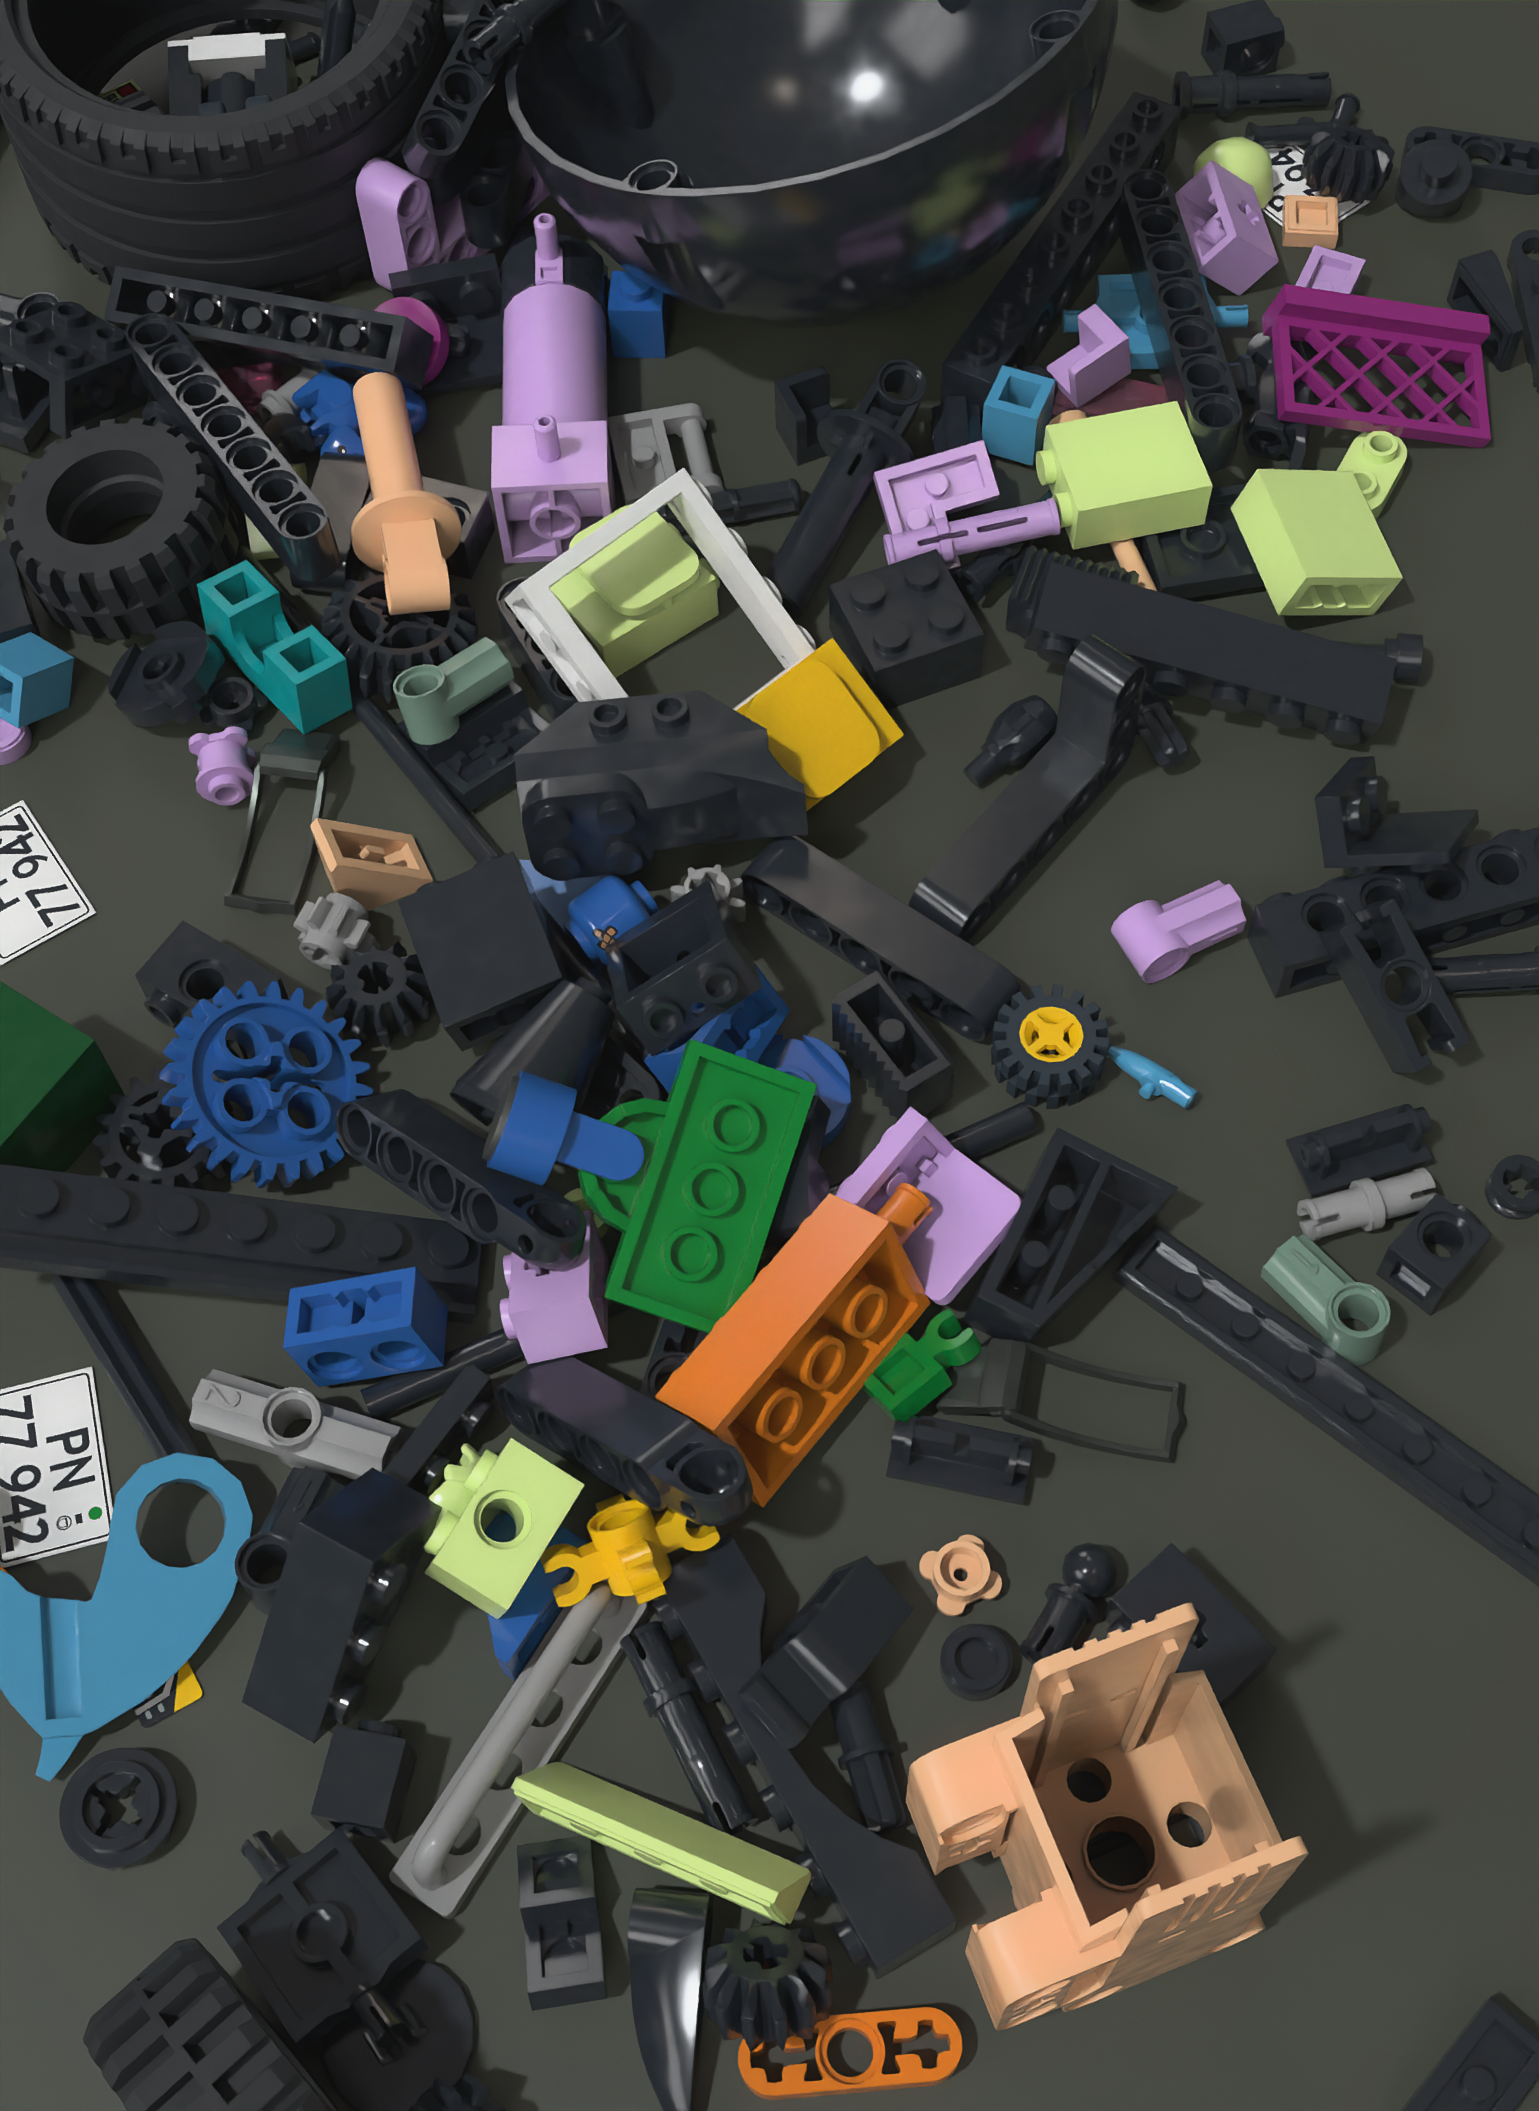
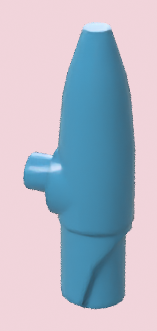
M1114 1046L1109 1048L1107 1054L1113 1061L1140 1083L1141 1089L1139 1094L1143 1098L1149 1099L1151 1095H1163L1185 1109L1189 1108L1195 1101L1198 1091L1182 1082L1171 1071L1136 1052Z

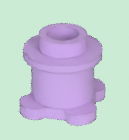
M232 726L226 728L223 732L209 735L197 733L190 737L188 742L189 751L198 756L197 767L199 774L195 780L197 792L202 798L218 805L227 806L237 804L252 794L254 772L249 767L255 763L256 757L255 751L246 745L248 741L247 732L243 728Z

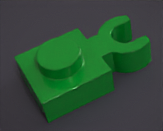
M947 1309L937 1314L930 1321L926 1329V1335L918 1342L906 1332L877 1366L874 1373L863 1383L862 1389L894 1422L896 1419L908 1421L911 1415L918 1413L952 1385L945 1370L950 1366H960L970 1362L979 1354L982 1346L970 1327L962 1331L956 1338L951 1339L962 1328L954 1313Z

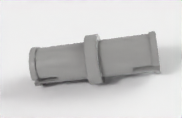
M1425 1168L1415 1169L1413 1172L1377 1182L1368 1177L1351 1182L1347 1190L1314 1199L1300 1200L1297 1204V1215L1309 1214L1311 1219L1299 1221L1303 1234L1312 1241L1358 1227L1365 1231L1379 1229L1384 1226L1387 1219L1422 1210L1436 1194L1424 1195L1422 1190L1435 1188V1182Z

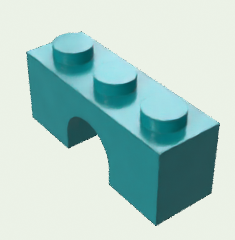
M247 560L197 584L207 636L303 735L353 709L346 658L313 625L294 634L284 617L279 591Z

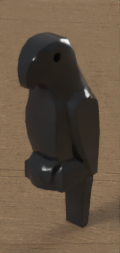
M1262 331L1251 339L1246 355L1251 356L1253 363L1260 366L1264 372L1257 385L1253 414L1243 425V444L1247 449L1248 455L1276 460L1279 455L1284 453L1290 463L1288 470H1301L1311 424L1278 420L1272 337L1263 336ZM1290 340L1291 347L1308 362L1301 341ZM1300 379L1294 384L1295 402L1316 405L1317 395Z

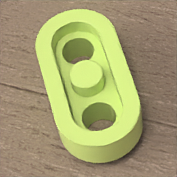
M1363 432L1354 439L1337 471L1353 472L1375 520L1379 517L1402 475L1407 458V448L1399 437L1389 432Z

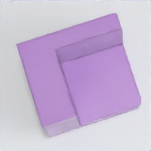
M1096 304L1077 316L1080 344L1047 366V371L1056 379L1058 388L1077 408H1080L1131 373L1129 337Z

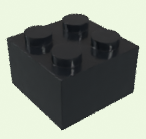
M937 549L829 585V629L838 646L886 710L981 678L984 633Z

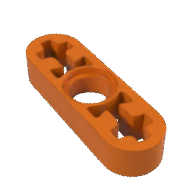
M932 2007L831 2015L828 2019L817 2022L813 2033L818 2034L815 2056L816 2065L822 2080L805 2081L807 2075V2063L783 2067L782 2081L776 2083L767 2082L764 2069L751 2067L752 2057L760 2056L764 2053V2042L754 2051L750 2052L745 2039H743L738 2051V2065L741 2077L748 2089L758 2097L767 2100L927 2087L946 2081L954 2073L962 2054V2037L954 2020L945 2012ZM922 2025L932 2026L934 2038L939 2040L947 2039L949 2051L938 2053L935 2068H922L919 2055L904 2054L895 2055L894 2061L899 2073L886 2075L882 2073L885 2045L878 2028L890 2026L895 2028L893 2044L915 2041L918 2027ZM844 2031H856L868 2039L873 2050V2059L869 2068L861 2075L855 2077H846L837 2073L831 2067L827 2057L830 2042L836 2035ZM795 2036L789 2037L782 2052L788 2054L806 2052L804 2040Z

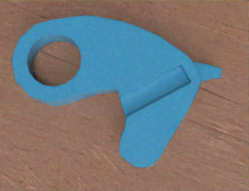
M174 1453L141 1465L118 1491L115 1498L103 1566L91 1600L84 1602L80 1600L45 1598L26 1591L14 1577L0 1570V1689L17 1712L43 1738L41 1755L36 1771L37 1776L50 1782L66 1763L83 1735L102 1727L140 1704L171 1678L196 1652L233 1597L238 1580L234 1562L239 1548L250 1538L253 1514L241 1481L213 1458ZM176 1482L195 1484L210 1492L219 1503L224 1518L223 1538L216 1551L202 1563L186 1568L168 1567L152 1559L140 1545L136 1530L138 1511L145 1499L160 1487Z

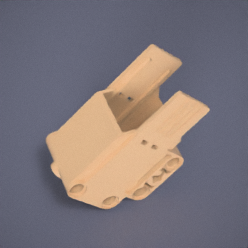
M1185 1603L1156 1614L1151 1622L1146 1623L1145 1620L1133 1623L1130 1630L1121 1632V1629L1110 1632L1107 1638L1098 1642L1094 1638L1084 1642L1083 1648L1076 1651L1071 1647L1037 1661L1032 1667L1019 1717L933 1750L917 1759L909 1767L906 1804L934 1875H938L947 1867L991 1851L994 1858L1000 1856L1012 1885L1014 1905L1018 1911L993 1922L972 1925L965 1950L996 2031L1014 2027L1058 2008H1062L1063 2012L1083 2007L1232 1946L1261 1932L1266 1927L1260 1916V1911L1309 1854L1301 1836L1282 1841L1204 1670L1175 1673L1199 1622V1617L1192 1603ZM1078 1771L1092 1772L1104 1784L1106 1797L1093 1803L1080 1801L1069 1790L1067 1777ZM1178 1814L1191 1816L1198 1821L1203 1829L1204 1843L1193 1848L1181 1846L1169 1834L1167 1819L1172 1815ZM1110 1831L1129 1834L1144 1852L1147 1863L1146 1877L1136 1884L1118 1886L1106 1882L1096 1874L1089 1863L1087 1854L1089 1840L1099 1833Z

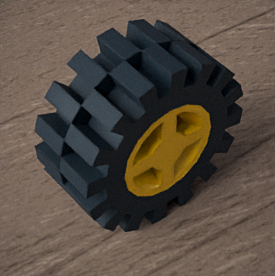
M1053 984L1052 993L1047 996L1043 994L1042 985L1033 986L1030 989L1029 1000L1025 998L1021 991L1011 998V1007L1006 1004L1002 1006L998 1013V1022L995 1021L991 1048V1065H995L994 1075L999 1084L1007 1080L1006 1092L1013 1098L1021 1090L1025 1091L1024 1103L1035 1107L1037 1097L1046 1098V1109H1057L1059 1097L1064 1096L1068 1106L1076 1104L1079 1101L1080 1091L1088 1096L1095 1089L1096 1080L1100 1081L1104 1071L1109 1045L1106 1019L1098 1020L1100 1008L1094 1002L1085 1008L1082 1007L1085 994L1074 990L1070 999L1062 997L1064 986ZM1047 1049L1056 1050L1059 1054L1048 1055L1041 1052Z

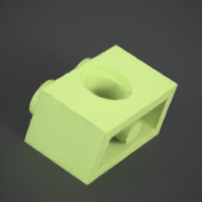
M512 1438L499 1456L488 1449L485 1450L463 1485L475 1493L460 1517L447 1510L424 1546L425 1549L435 1554L425 1574L497 1620L511 1606L584 1487L583 1483ZM490 1508H499L509 1513L516 1526L514 1539L509 1542H496L488 1538L481 1527V1513Z

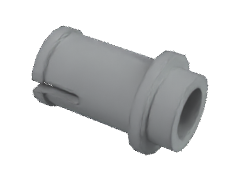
M302 369L298 375L278 390L265 391L262 395V401L257 406L263 421L271 415L281 412L299 416L303 408L294 404L292 395L319 373L313 370Z

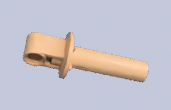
M385 372L367 374L354 385L353 398L373 500L365 505L353 520L350 533L353 550L357 557L368 567L384 573L386 598L390 615L450 610V586L445 560L456 550L461 539L462 527L459 515L454 506L446 499L434 493L424 491L404 391L400 380L394 375Z

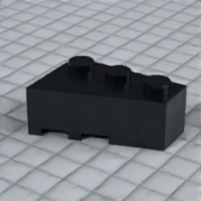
M1057 1128L1039 1157L1020 1197L1022 1199L1021 1205L1002 1242L996 1248L961 1322L993 1338L1031 1343L1160 1213L1179 1187Z

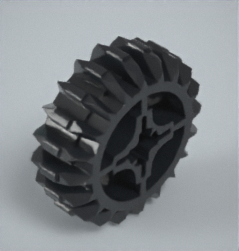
M365 571L361 582L346 580L343 591L332 592L331 601L328 607L324 608V616L321 619V634L346 658L350 689L360 687L365 699L377 693L382 694L389 704L396 697L393 691V683L396 677L403 671L423 664L439 666L478 642V620L475 618V610L471 609L468 595L458 593L454 582L449 581L450 610L390 615L384 574L376 576L369 571Z

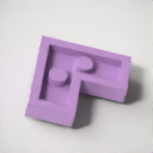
M984 440L874 472L873 475L890 535L933 526V520L945 517L948 522L947 514L998 500L1000 495ZM954 556L953 563L945 564L949 573L958 571L961 567L958 556Z

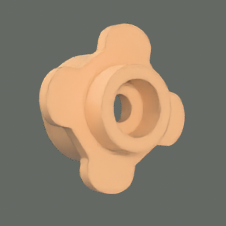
M962 1535L957 1541L946 1544L938 1552H926L920 1560V1574L923 1578L932 1582L938 1594L937 1607L944 1615L950 1617L959 1616L964 1612L966 1605L981 1598L993 1600L1001 1591V1576L997 1572L990 1570V1563L984 1552V1544L974 1535ZM964 1570L967 1573L966 1580H956L954 1572Z

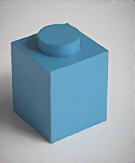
M1002 365L983 408L981 439L984 440L989 454L1033 466L1036 460V453L1040 451L1044 442L1046 425L1050 423L1052 418L1055 379Z
M32 632L1 643L0 718L19 729L69 708L74 657Z

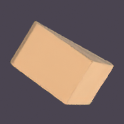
M316 818L310 825L334 893H340L353 898L363 905L367 911L413 894L421 886L433 881L411 834Z

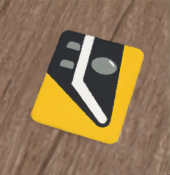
M188 1660L148 1698L133 1707L142 1727L148 1728L202 1697L203 1692Z

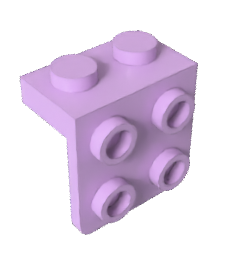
M909 1107L898 1122L884 1133L880 1143L854 1174L843 1181L835 1196L876 1215L894 1194L895 1189L900 1183L910 1184L920 1190L930 1200V1206L934 1210L903 1244V1248L925 1290L924 1294L936 1304L946 1305L956 1297L1002 1242L1021 1205L1022 1199L955 1149L928 1119L912 1107Z

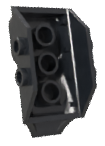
M701 690L576 702L515 754L521 819L530 860L537 872L556 881L615 874H632L646 867L651 862L654 851L755 838L808 835L804 784L790 776L773 757L768 747L767 729Z

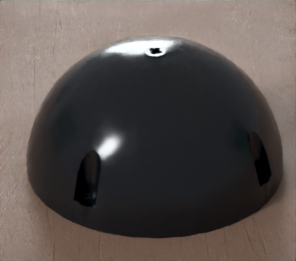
M568 0L533 31V38L522 50H512L510 52L505 76L508 109L524 148L553 198L589 238L622 268L644 283L700 311L757 325L802 328L843 325L871 320L903 310L926 300L971 275L1011 242L1046 204L1072 164L1091 126L1112 55L1118 21V0Z

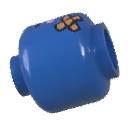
M609 875L602 878L568 904L567 911L570 921L563 926L569 937L592 965L600 961L608 966L605 947L631 928L652 916L659 909L649 892L638 880L628 886L621 878Z

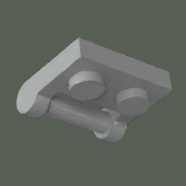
M686 403L608 417V436L625 506L635 503L676 473L667 435L677 434L683 438L692 473L690 477L701 482L709 494L724 491L721 477L714 474L703 433L707 423L701 406L694 403Z

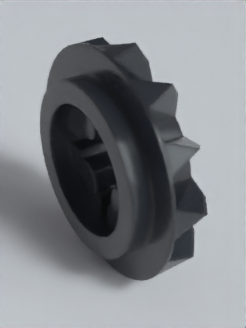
M116 1748L92 1757L74 1773L61 1798L59 1822L66 1844L84 1862L111 1871L131 1864H144L147 1856L159 1845L169 1842V1831L175 1816L180 1813L175 1786L176 1780L158 1758L140 1749ZM131 1791L136 1792L131 1805L138 1811L137 1816L142 1819L140 1825L138 1826L134 1822L128 1824L125 1821L119 1820L111 1829L107 1828L106 1826L110 1822L112 1815L104 1808L106 1804L97 1798L102 1792L109 1798L115 1796L123 1800Z

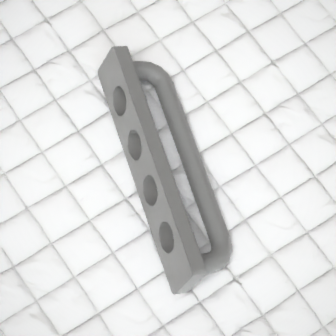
M607 1579L592 1584L589 1593L583 1600L562 1609L390 1872V1881L397 1888L444 1919L450 1920L456 1915L525 1807L513 1794L514 1790L512 1788L496 1791L490 1788L512 1753L516 1754L522 1761V1774L553 1763L624 1650H622L619 1644L620 1640L627 1634L634 1636V1630L641 1625L648 1614L647 1602L638 1605L634 1595H614L611 1592ZM590 1632H596L602 1639V1649L599 1656L593 1662L586 1665L572 1664V1660ZM552 1691L556 1692L563 1700V1709L560 1717L553 1724L546 1727L531 1725ZM474 1817L481 1826V1837L478 1845L471 1852L464 1855L450 1854L449 1851L470 1818Z

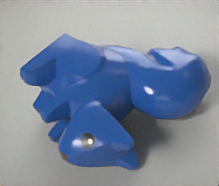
M325 369L292 395L294 404L303 408L298 417L310 427L311 436H316L313 440L317 447L316 451L321 450L320 457L325 451L364 455L353 398V388L358 380H346L337 377ZM405 387L403 391L414 437L425 425L428 418V409L425 400L420 394H416L410 388Z

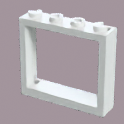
M682 468L519 584L504 599L579 702L629 697L553 594L550 587L667 504L785 668L733 708L735 711L816 650L815 642L808 631L802 626L796 625L782 606V597L777 587L771 580L761 576L747 557V547L736 531L727 528L712 508L713 501L708 490L701 482L692 479L685 468Z

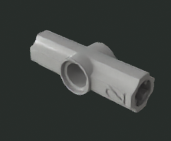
M212 1369L207 1377L201 1378L192 1398V1411L189 1419L190 1425L195 1430L277 1455L282 1463L291 1468L316 1467L354 1480L372 1467L383 1473L402 1448L405 1437L403 1429L399 1426L318 1402L312 1393L303 1388L288 1387L280 1390L216 1369ZM311 1419L310 1426L300 1436L294 1438L283 1437L288 1425L295 1420Z

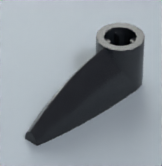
M637 1887L632 1898L628 1926L631 1998L637 2040L649 2080L663 2111H693L705 2007L702 1984L705 1982L704 1964L707 1960V1948L711 1946L712 1894Z

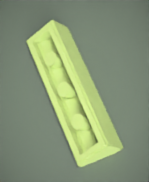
M562 1762L549 1763L515 1778L511 1786L514 1790L513 1794L533 1814L783 1925L786 1923L791 1924L811 1880V1872L801 1865Z

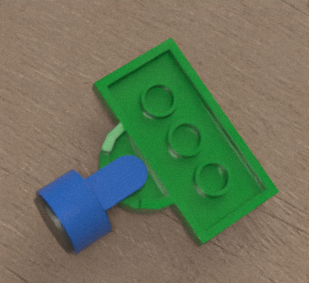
M691 1039L686 1043L667 1102L643 1098L623 1103L597 1120L573 1111L577 1095L576 1089L521 1070L518 1076L512 1074L506 1085L489 1130L482 1158L487 1160L486 1166L488 1168L540 1186L545 1184L555 1161L576 1168L585 1201L600 1220L622 1232L601 1298L709 1334L715 1323L729 1311L752 1284L817 1084Z

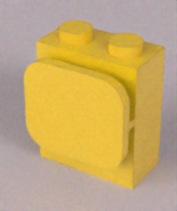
M833 637L736 710L767 729L768 747L773 757L790 776L804 784L806 811L824 797L833 793L904 735Z

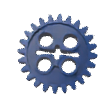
M251 980L246 981L237 991L236 997L226 986L222 987L212 998L213 1004L203 998L191 1011L193 1018L185 1016L174 1030L180 1038H173L164 1049L163 1053L175 1062L168 1063L159 1074V1079L177 1086L163 1097L162 1105L181 1107L183 1111L170 1126L172 1130L191 1128L196 1134L186 1147L189 1153L199 1150L204 1146H207L212 1151L207 1163L209 1170H213L224 1160L232 1163V1182L237 1183L248 1170H254L257 1187L262 1189L273 1180L275 1173H277L284 1188L293 1185L299 1179L300 1172L311 1181L324 1171L323 1164L332 1168L344 1157L341 1149L343 1147L336 1131V1115L339 1107L345 1102L369 1097L373 1094L372 1088L356 1083V1080L361 1078L370 1069L369 1063L351 1060L350 1055L361 1045L359 1039L342 1041L338 1036L346 1023L343 1017L330 1023L322 1019L327 1004L324 1000L316 1003L310 1010L304 1007L302 988L298 987L286 1000L281 999V992L277 981H272L261 996H259ZM226 1040H233L241 1044L247 1052L248 1059H241L233 1055L226 1046ZM289 1048H295L303 1052L309 1060L310 1067H304L295 1062L290 1055ZM212 1074L228 1082H217L213 1079ZM307 1085H315L320 1087L322 1093L319 1090L309 1087ZM223 1100H230L240 1105L246 1114L247 1121H239L232 1118L225 1110ZM287 1108H294L302 1112L308 1120L309 1129L301 1128L293 1123Z

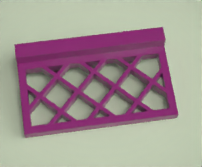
M1284 284L1263 314V336L1272 337L1278 420L1368 433L1386 431L1397 437L1482 449L1491 440L1481 349L1482 343L1491 334L1489 315ZM1290 340L1308 342L1318 354L1306 362L1291 347ZM1337 348L1358 349L1369 362L1361 369H1357ZM1388 355L1409 357L1420 369L1409 377ZM1324 359L1346 380L1336 390L1313 369ZM1439 362L1464 365L1466 380L1460 385ZM1374 367L1397 387L1388 397L1365 376ZM1425 374L1448 395L1438 405L1416 384ZM1301 379L1322 402L1318 405L1296 403L1294 384ZM1353 387L1374 409L1369 413L1356 411L1342 395ZM1404 394L1425 416L1421 420L1409 419L1393 402ZM1454 401L1470 417L1471 427L1458 426L1443 410Z

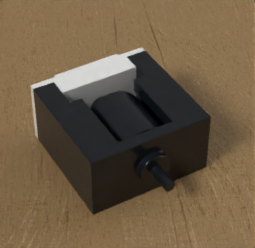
M270 31V34L261 35L258 32L202 37L191 36V40L168 41L169 115L198 116L200 104L217 101L224 103L227 113L246 109L245 102L249 97L269 95L272 101L297 91V71L286 34H272V31Z

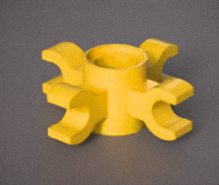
M622 1493L595 1504L598 1513L587 1524L592 1542L578 1548L569 1544L553 1545L544 1550L540 1560L545 1573L553 1572L561 1567L574 1569V1575L568 1582L552 1588L558 1607L577 1604L587 1596L592 1584L607 1579L611 1592L614 1595H634L638 1605H641L667 1594L662 1583L672 1573V1566L667 1553L681 1547L690 1551H703L714 1546L720 1540L715 1526L708 1527L702 1525L695 1529L687 1528L685 1526L687 1518L668 1508L667 1511L653 1516L649 1507L635 1499L625 1501Z

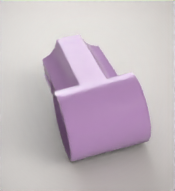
M1218 880L1162 906L1155 900H1146L1135 904L1114 921L1111 927V934L1145 983H1156L1168 978L1181 969L1192 954L1243 932L1246 918L1241 907V899L1230 884L1225 885Z

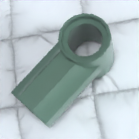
M484 637L439 666L423 664L403 671L396 677L393 683V691L409 737L418 744L432 745L451 738L460 727L459 716L509 685V681L514 678L510 662L504 657L498 645Z
M1305 1234L1299 1237L1292 1236L1277 1248L1274 1255L1262 1267L1261 1278L1320 1334V1341L1355 1366H1363L1372 1361L1379 1353L1391 1314L1389 1302L1383 1293L1372 1285L1355 1282ZM1346 1318L1360 1320L1367 1325L1369 1330H1351L1343 1325L1341 1320Z

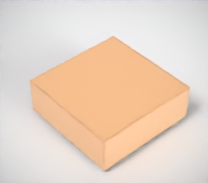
M1285 195L1282 207V246L1314 248V245L1335 249L1338 238L1337 198Z

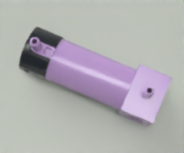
M542 213L535 217V236L528 237L513 246L502 262L500 325L503 329L502 426H492L491 490L505 563L553 561L569 550L570 542L576 534L616 511L607 411L606 333L609 320L607 311L608 270L603 257L589 243L571 235L557 234L555 217L548 213Z

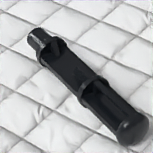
M794 478L745 488L728 489V491L710 494L713 501L712 508L724 524L738 523L743 520L788 512H798L803 505L802 489ZM667 504L656 511L667 523L674 525L679 532L686 531Z

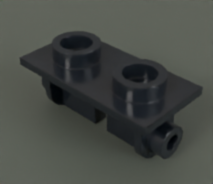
M1403 1104L1286 1139L1287 1147L1311 1198L1349 1187L1351 1182L1367 1177L1373 1180L1433 1161V1157L1422 1136L1423 1133L1431 1131L1429 1114L1424 1107L1414 1109L1410 1104Z
M920 1414L911 1415L908 1421L895 1420L886 1477L1022 1505L1035 1438Z

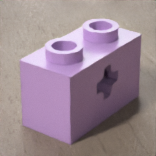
M1211 160L1174 194L1199 273L1240 296L1279 262L1254 188L1249 183Z
M591 1209L582 1211L587 1226L584 1249L579 1259L572 1265L563 1269H543L527 1263L514 1253L503 1257V1269L509 1289V1298L501 1299L500 1302L502 1324L508 1339L518 1338L528 1364L603 1349L608 1346V1300L601 1298L608 1277L609 1259ZM570 1220L569 1229L571 1234L574 1235L576 1234V1226Z

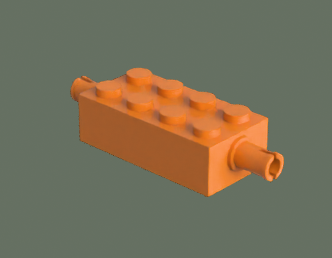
M900 1183L895 1189L894 1194L876 1215L829 1193L815 1211L801 1223L796 1233L772 1261L758 1273L754 1282L729 1311L715 1323L711 1332L681 1367L671 1374L667 1383L655 1396L659 1403L686 1416L700 1429L737 1449L745 1461L752 1482L753 1495L751 1501L761 1507L767 1504L863 1387V1383L874 1373L877 1366L931 1304L928 1296L924 1294L925 1290L903 1248V1244L934 1210L930 1206V1200L916 1187L907 1183ZM665 1507V1508H664L663 1510H661V1511H662V1512L667 1511V1510H668V1507Z

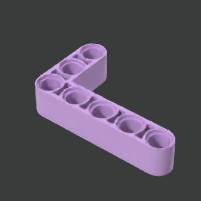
M374 157L361 169L356 182V198L373 275L376 283L392 291L389 273L482 256L490 250L475 247L467 239L459 194L453 200L443 205L432 206L427 182L381 157ZM535 166L516 225L551 194Z

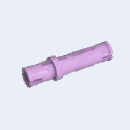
M1049 498L1042 502L998 510L947 522L945 517L934 519L933 526L893 535H883V542L888 565L937 549L944 564L954 562V556L1006 546L1052 534L1053 536L1059 535L1060 520L1054 498Z

